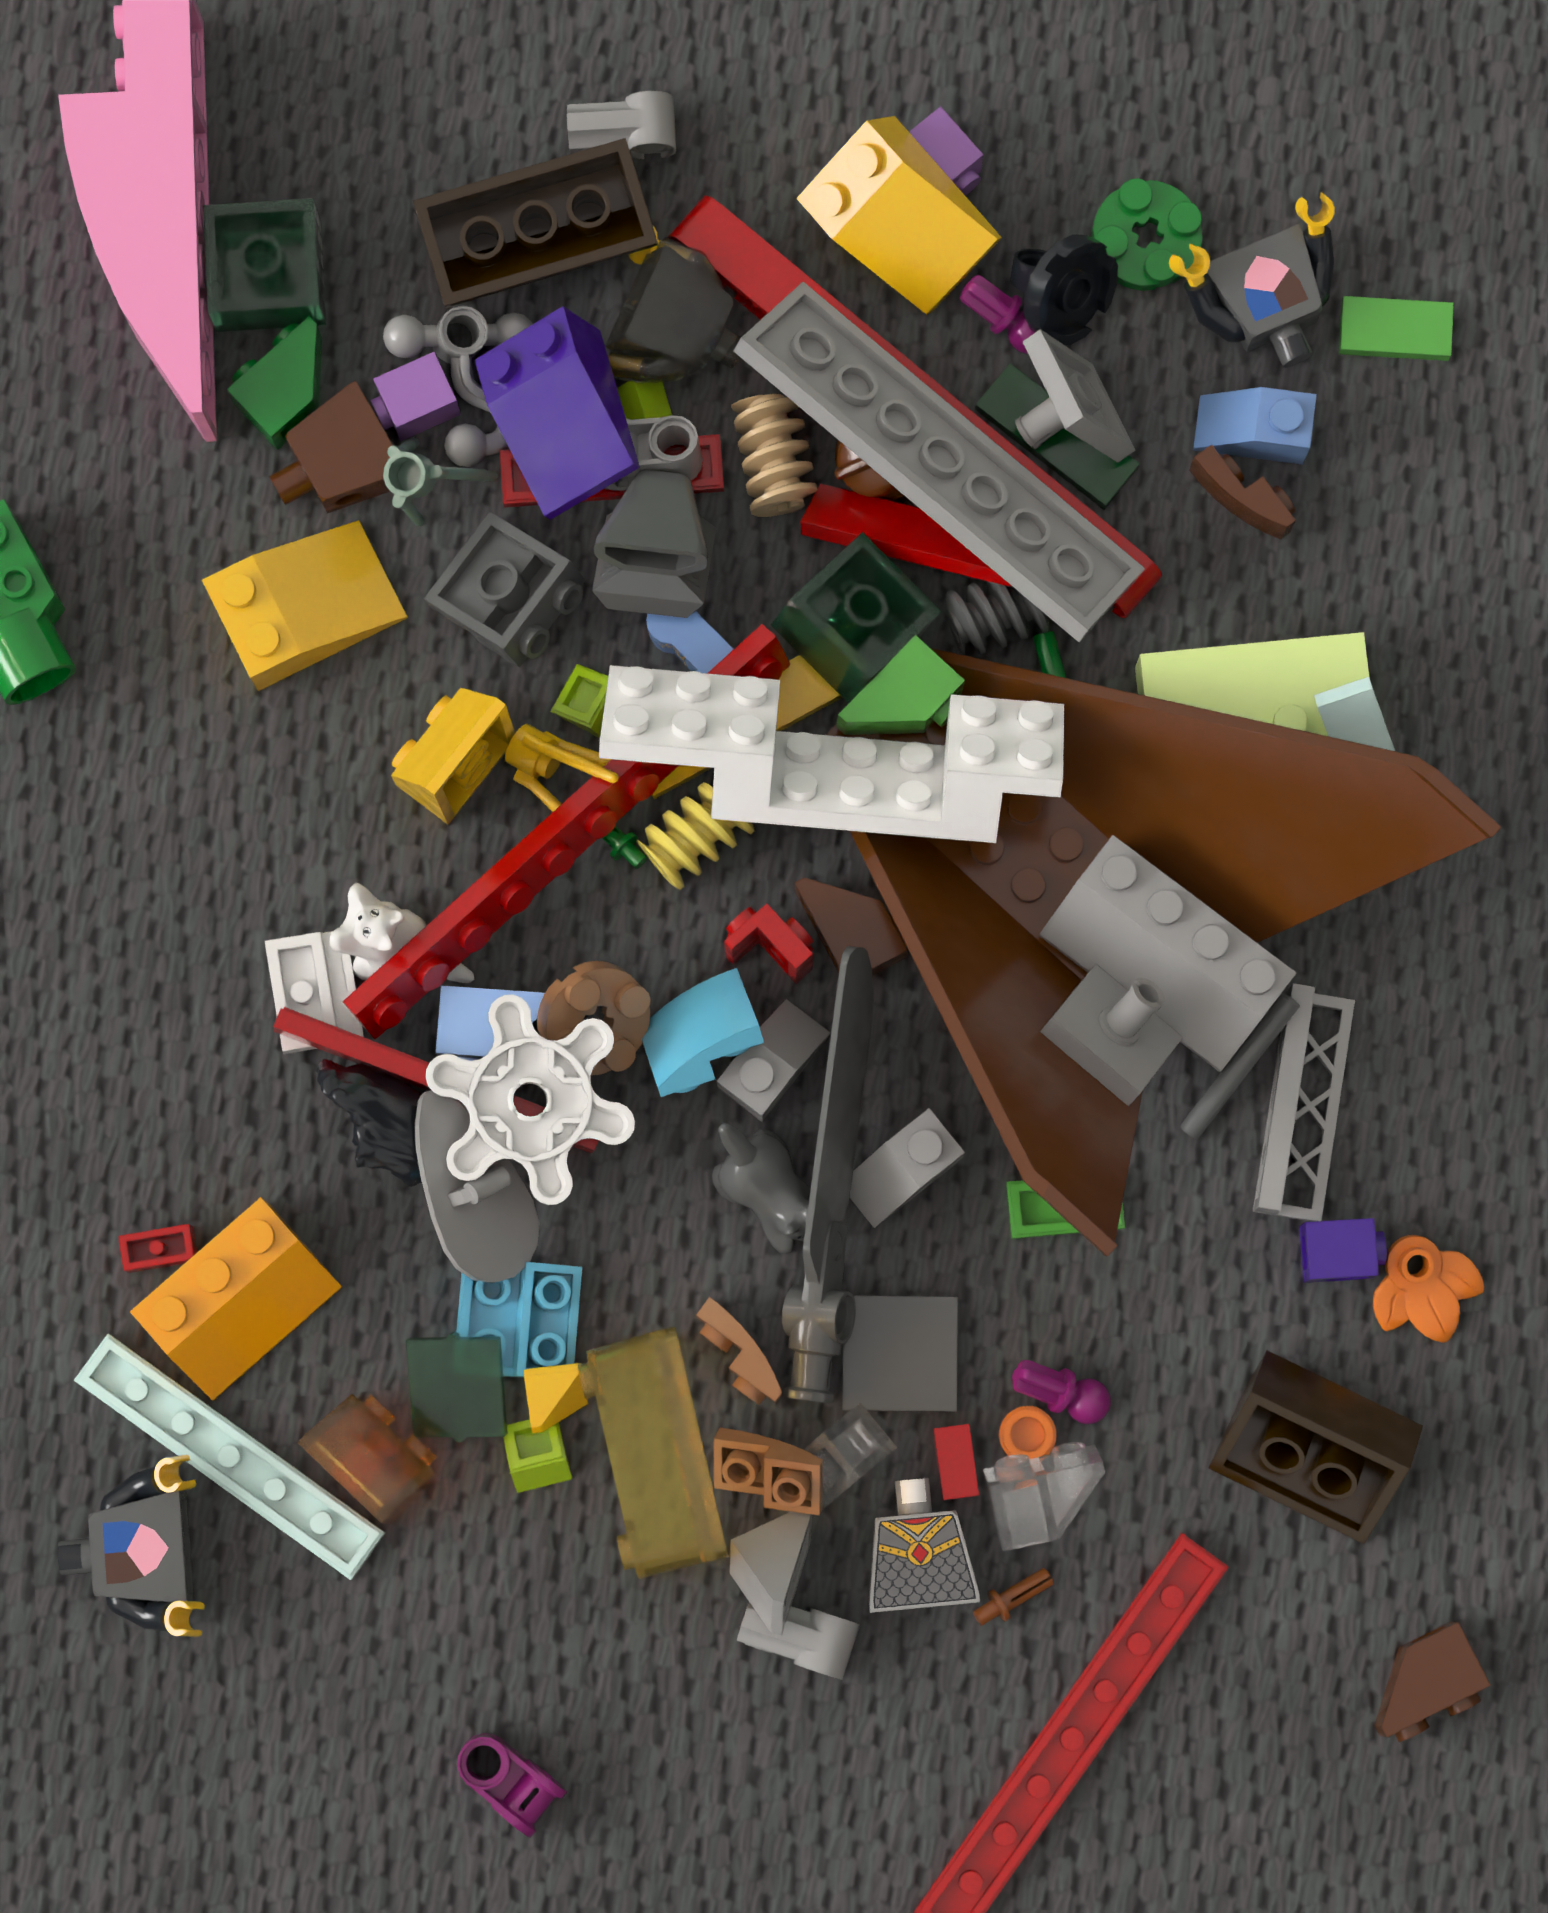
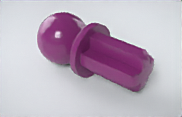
M975 275L964 286L960 296L961 302L992 324L990 331L994 334H999L1006 328L1011 345L1017 351L1028 354L1023 341L1035 332L1030 330L1024 316V311H1019L1022 298L1018 295L1009 297L983 276Z
M1027 1359L1021 1360L1012 1373L1013 1389L1016 1392L1047 1403V1407L1051 1412L1058 1414L1066 1408L1074 1420L1083 1424L1097 1423L1109 1412L1111 1406L1110 1393L1101 1382L1095 1379L1086 1378L1076 1381L1075 1373L1070 1369L1064 1368L1058 1372Z

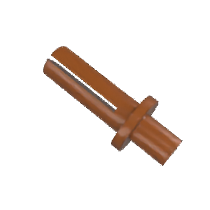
M1042 1568L999 1594L992 1589L988 1592L990 1601L975 1609L973 1615L980 1626L997 1616H1000L1006 1622L1011 1619L1010 1610L1051 1587L1054 1583L1049 1571Z

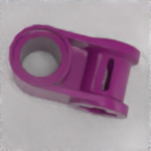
M481 1733L472 1736L465 1742L458 1755L457 1768L464 1782L487 1800L493 1809L506 1821L529 1838L536 1832L534 1824L556 1797L563 1799L568 1792L539 1765L530 1759L524 1758L508 1743L494 1734ZM481 1745L494 1748L501 1759L500 1769L494 1775L488 1777L475 1774L470 1769L468 1763L470 1751ZM538 1788L539 1790L524 1808H520V1805L532 1790Z

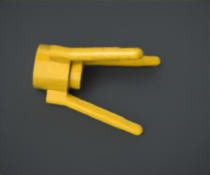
M529 724L522 725L516 731L505 753V762L517 768L513 780L533 792L552 812L562 803L537 779L540 776L546 779L550 778L556 772L561 762L610 783H616L619 779L618 774L603 767L611 759L599 758V752L562 740L548 731L542 732Z

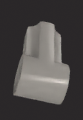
M642 91L627 96L625 101L567 105L570 154L626 138L631 157L635 159H644V154L661 153V158H667L676 152L674 98L669 93Z
M749 1602L737 1641L772 1654L776 1653L794 1659L793 1664L843 1680L860 1624L813 1608L808 1612L791 1606L783 1634L778 1635L768 1630Z

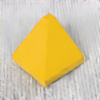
M581 1363L524 1370L532 1433L547 1430L588 1404Z

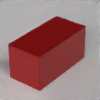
M190 1224L118 1236L123 1271L127 1273L185 1264L197 1253L194 1228Z
M963 1424L934 1428L933 1435L942 1501L979 1496L970 1425Z

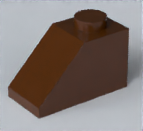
M805 877L794 882V891L838 973L842 954L847 946L863 947L868 951L872 976L907 957L908 950L904 944L905 941L891 913H887L881 900Z

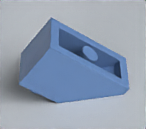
M1257 387L1200 395L1193 450L1203 451L1210 445H1213L1219 454L1303 464L1311 445L1317 394Z

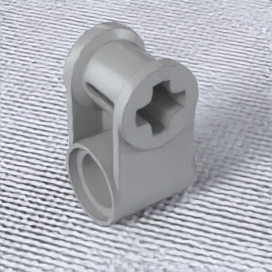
M674 415L660 418L626 419L640 468L605 489L627 490L636 474L642 470L680 473L688 476L690 480L697 477L702 468L703 459L696 427L690 420ZM673 445H684L687 447L686 451L679 455L671 456L664 453L667 448Z

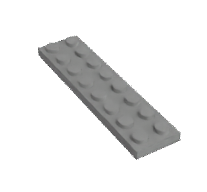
M800 283L744 334L736 345L733 352L1078 642L1083 639L1144 571L1145 568L806 283Z

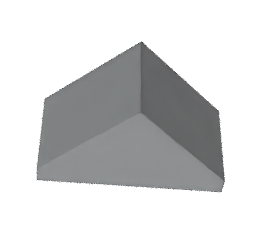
M789 1512L731 1539L730 1575L768 1630L773 1634L782 1635L810 1547L812 1514Z

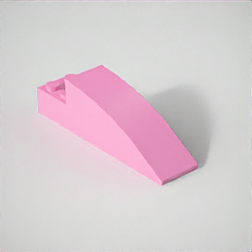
M122 0V5H115L113 9L115 35L117 39H122L124 58L115 59V78L118 92L58 95L66 154L77 200L93 247L123 314L137 340L205 441L213 442L217 441L214 328L211 309L209 314L207 302V281L209 283V280L206 276L207 260L205 258L206 243L203 214L204 209L210 223L204 21L196 0Z

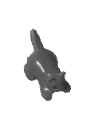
M722 1123L718 1131L722 1144L729 1155L724 1162L714 1167L712 1173L713 1185L722 1198L751 1208L761 1223L771 1245L780 1254L790 1253L794 1249V1240L804 1241L811 1187L794 1173L786 1143L774 1131L759 1129L751 1138L747 1139L736 1127L729 1123Z

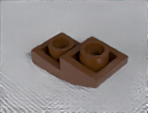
M1210 445L1194 456L1189 471L1206 491L1228 511L1254 528L1276 538L1282 539L1291 532L1296 521L1292 516L1295 513V508L1282 488L1277 485L1271 488L1263 476L1244 488L1241 484L1244 481V476L1239 466L1228 454L1220 456L1213 445Z

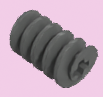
M987 581L986 595L977 584H969L966 588V603L956 591L952 590L946 594V616L961 655H965V644L971 643L981 656L986 654V637L990 635L994 637L1001 648L1007 647V630L1013 628L1023 641L1027 640L1028 622L1033 620L1043 633L1049 632V617L1013 586H1008L1007 588L1005 585Z

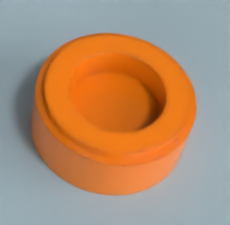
M1033 1406L1018 1407L1009 1412L1002 1420L999 1427V1442L1004 1453L1012 1460L1023 1464L1036 1463L1047 1457L1054 1448L1056 1427L1051 1417L1042 1409Z

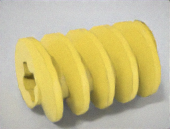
M704 782L697 787L702 804L685 796L680 800L684 818L667 810L662 815L667 831L664 832L650 824L645 828L649 846L637 840L639 846L657 870L672 886L679 890L685 887L680 874L682 868L696 876L702 873L697 856L702 854L714 862L720 859L715 846L716 841L720 840L731 848L737 846L732 830L735 826L750 835L755 831L752 822L711 819L713 787Z

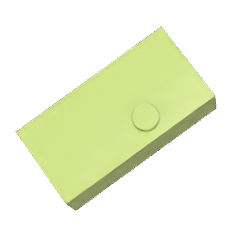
M1364 632L1145 653L1139 655L1135 666L1137 691L1140 695L1328 736L1314 695L1369 677Z

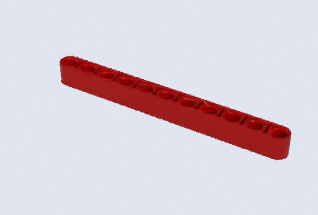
M704 195L669 234L668 240L673 247L695 255L696 262L694 266L722 289L725 285L737 293L734 299L760 320L800 283H806L1145 568L1144 571L1113 605L1115 607L1112 610L1114 614L1124 619L1127 618L1160 580L1162 572L1146 554L718 201Z

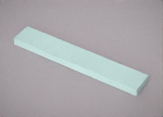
M110 1334L106 1335L74 1379L79 1385L176 1455H189L190 1460L186 1462L350 1580H353L386 1533Z

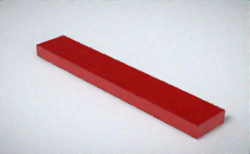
M280 1008L273 1026L274 1032L356 1064L363 1063L377 1072L389 1074L398 1080L421 1089L431 1090L426 1081V1069L429 1062L289 1008ZM515 1095L513 1096L516 1110L525 1116H536L545 1109L541 1105ZM591 1138L582 1139L573 1144V1147L592 1154L599 1140Z

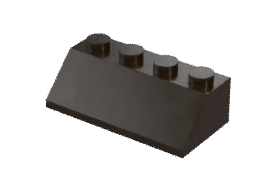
M626 138L413 200L445 308L658 246Z

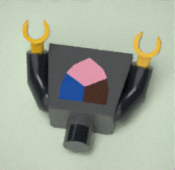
M1321 192L1322 208L1314 216H1308L1306 199L1300 197L1295 205L1296 213L1308 224V228L1303 232L1300 225L1297 224L1210 261L1209 254L1205 249L1189 244L1194 261L1188 269H1185L1181 257L1173 254L1169 259V267L1174 273L1187 278L1184 288L1199 323L1228 342H1240L1246 352L1272 342L1283 368L1292 367L1311 357L1313 352L1302 329L1317 323L1322 306L1330 298L1334 254L1331 230L1325 225L1334 216L1335 207L1332 200Z
M180 1455L163 1458L155 1467L134 1473L106 1494L102 1499L100 1511L91 1513L88 1516L89 1538L59 1541L58 1565L62 1576L92 1573L94 1596L106 1597L107 1605L113 1613L144 1629L168 1631L175 1636L198 1637L202 1635V1630H193L191 1628L189 1616L194 1609L205 1610V1605L202 1602L194 1601L187 1492H182V1490L194 1488L196 1480L184 1482L181 1480L179 1466L182 1462L189 1461L190 1456Z

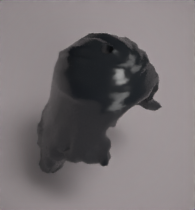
M323 1059L318 1064L316 1070L318 1074L317 1081L326 1097L350 1114V1120L354 1124L352 1142L357 1146L355 1151L356 1167L390 1170L391 1174L403 1180V1183L410 1187L422 1183L415 1144V1119L418 1100L423 1093L416 1091L389 1074L376 1072L363 1063L344 1067L332 1060Z

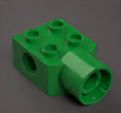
M2 499L0 500V694L6 704L16 705L31 701L63 684L74 674L76 667L54 627L65 611V607L17 516L7 502Z

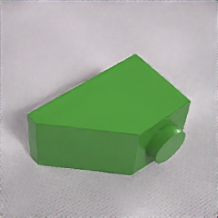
M915 635L838 714L836 728L844 735L924 733L934 722L942 727L948 721L951 694H962L965 680Z

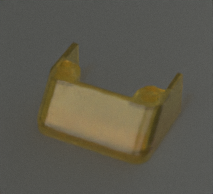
M675 1326L587 1350L588 1362L578 1364L585 1399L596 1396L626 1527V1534L616 1536L624 1570L635 1568L638 1579L730 1558L681 1352V1340Z

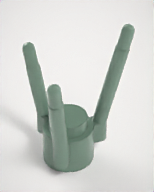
M415 437L406 440L399 446L393 445L388 448L387 454L390 458L387 460L383 472L385 485L394 493L392 499L393 506L401 508L416 526H422L424 518L412 503L413 498L418 499L429 494L433 490L436 480L449 479L485 482L498 479V473L493 470L434 465L429 458L421 454L412 453L419 446V440Z

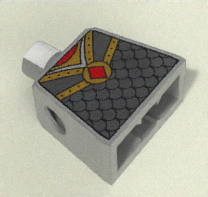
M929 1478L895 1481L898 1516L875 1518L869 1612L980 1602L978 1586L957 1511L932 1512Z

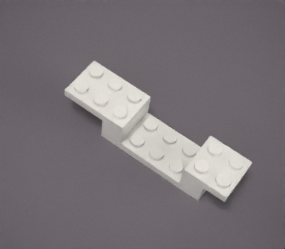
M610 665L600 735L599 758L714 768L711 819L996 843L1003 793L1061 797L1063 784L1064 704L1046 703L1037 700L1023 701L951 694L945 745L876 740L863 737L818 735L805 732L776 731L780 680L754 676L741 677L706 674L696 671L682 672L647 669L637 666L623 667Z

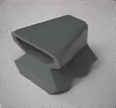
M653 470L639 471L613 512L606 515L605 524L598 533L594 545V554L598 558L592 591L607 609L688 618L704 604L716 527L699 515L692 483L688 476L680 473Z

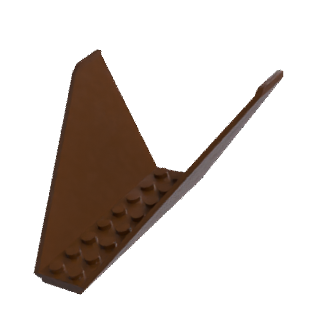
M930 648L965 680L961 695L1023 701L1037 700L1046 703L1064 704L1063 784L1061 797L1003 793L996 843L850 831L1023 1181L1104 1256H1109L1118 1246L1115 1241L1142 1092L1127 1106L1040 1032L1087 975V972L1042 939L1039 934L1111 836L1114 835L1258 943L1482 840L1492 838L1502 827L1439 770L1418 756ZM934 722L924 733L844 735L835 725L826 735L945 745L947 723L940 727Z

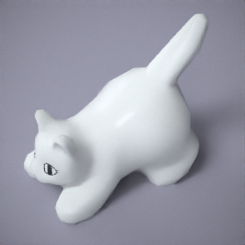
M354 883L348 893L349 907L347 916L343 924L332 932L330 947L333 951L356 956L352 967L354 974L366 981L427 925L423 919L410 910L400 909L392 902H381L363 885ZM462 963L453 969L447 977L449 981L465 984L475 980L473 972Z

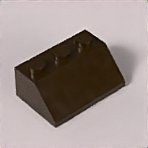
M1266 1350L1243 1392L1209 1465V1469L1365 1544L1410 1470L1423 1425Z

